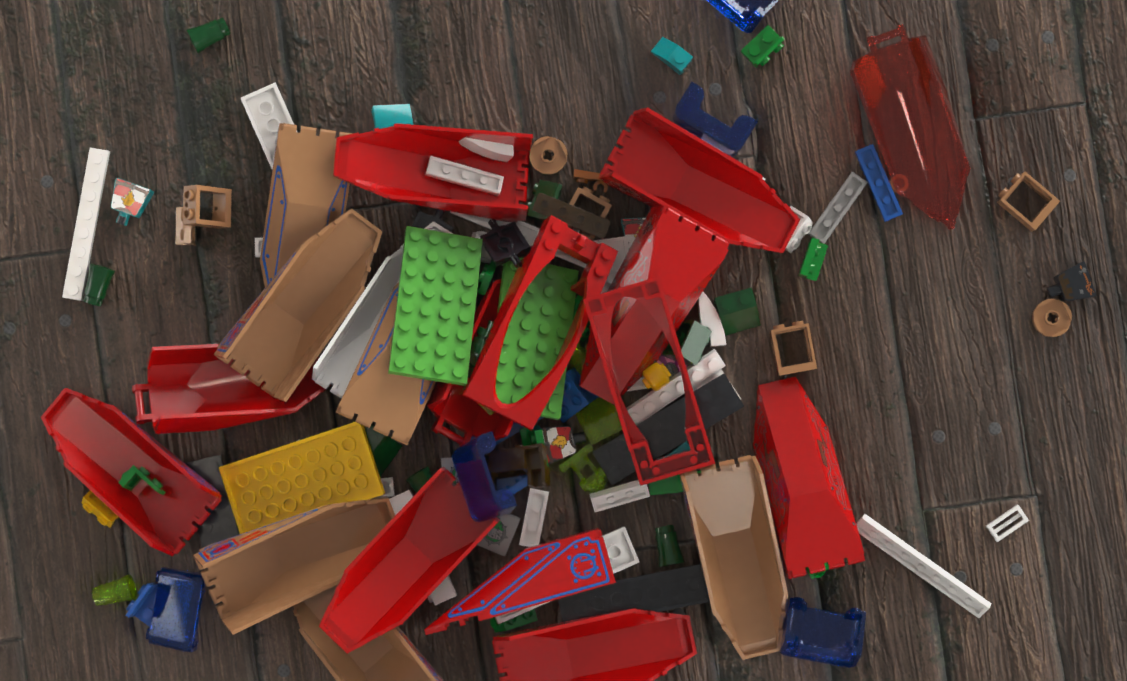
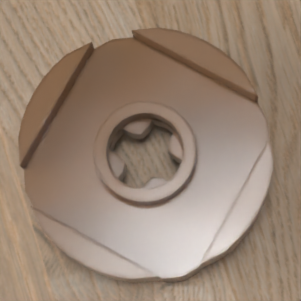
M545 136L539 138L530 149L529 158L531 165L542 175H553L560 172L567 163V149L562 141L553 137ZM545 151L553 152L552 160L549 161L543 158Z
M1047 299L1040 302L1032 312V322L1035 329L1045 337H1057L1064 334L1069 329L1072 321V313L1068 305L1055 299ZM1049 313L1052 315L1056 314L1055 323L1047 320Z

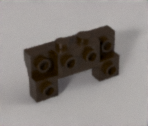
M542 443L527 446L515 445L513 448H497L496 451L471 454V464L474 473V493L479 497L497 494V479L527 475V485L532 489L550 486L547 447Z

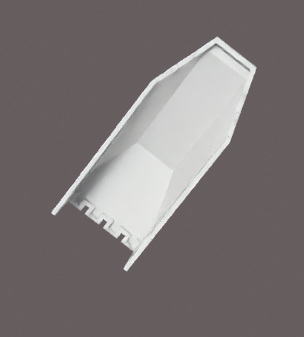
M434 221L424 228L453 234ZM404 244L391 256L386 257L313 367L312 380L325 389H328L330 384L333 385L330 392L341 399L394 286L399 282Z

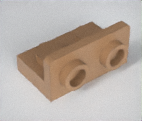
M177 207L175 244L195 245V226L183 225V207Z

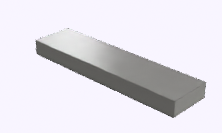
M851 172L808 235L819 239L820 243L825 244L868 182L854 172Z

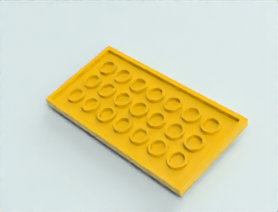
M357 422L218 467L240 534L327 504L367 500L385 494L364 426Z

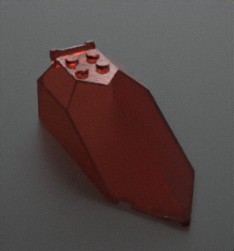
M902 24L897 26V29L874 37L873 35L867 37L871 52L853 61L850 73L897 194L911 200L913 205L937 222L941 221L948 226V229H953L959 214L966 188L965 184L971 167L944 82L927 37L924 35L908 38L905 26ZM897 36H900L902 39L877 49L876 44Z

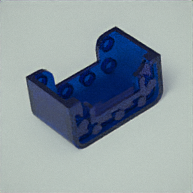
M691 81L676 106L673 116L674 123L720 149L731 157L738 155L758 121L750 116L742 115L736 119L732 128L700 109V104L704 99V91L700 86Z

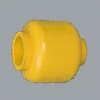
M655 362L643 371L644 379H642V382L647 389L652 388L654 391H659L669 384L671 374L663 363Z

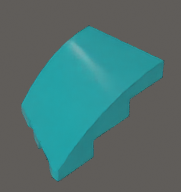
M410 104L372 106L374 129L391 127L396 123L413 125Z

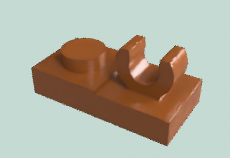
M574 169L573 179H577V183L588 184V181H594L593 190L595 192L598 185L604 186V193L608 190L607 184L599 179L600 173Z

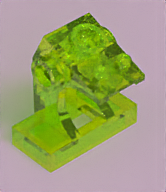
M589 443L562 463L559 468L562 472H565L571 467L581 479L579 485L585 492L589 490L590 493H596L601 491L607 483L604 479L606 474L600 467L596 469L587 457V454L594 450ZM588 464L594 471V474L585 480L579 470Z

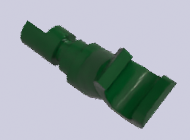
M489 320L486 328L478 327L476 332L478 335L474 337L471 343L468 378H470L494 321Z

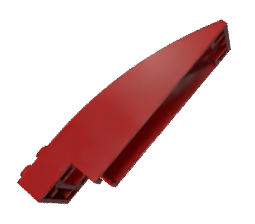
M552 215L543 221L530 253L521 259L522 266H518L463 392V396L529 430L534 428L589 321L583 299L601 294L618 254L616 249L603 242L598 244L588 237L568 228L567 223ZM557 249L586 264L580 281L571 286V290L583 296L550 372L519 401L511 404L502 403L496 394V376L501 349L509 323L528 286L538 273L554 259Z
M659 276L583 299L640 486L715 464ZM623 297H631L638 300L649 311L662 329L675 354L684 385L686 404L685 433L690 450L653 460L648 440L640 432L625 407L616 383L611 356L612 314L616 303Z

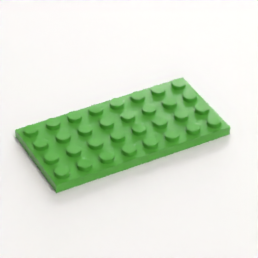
M411 226L406 227L388 374L466 386L483 239Z
M512 261L503 264L497 314L517 270ZM547 264L524 292L509 323L499 358L496 394L502 403L511 404L522 399L553 368L573 321L576 293L571 290V286L577 283L578 270ZM567 367L540 417L555 420L561 418Z

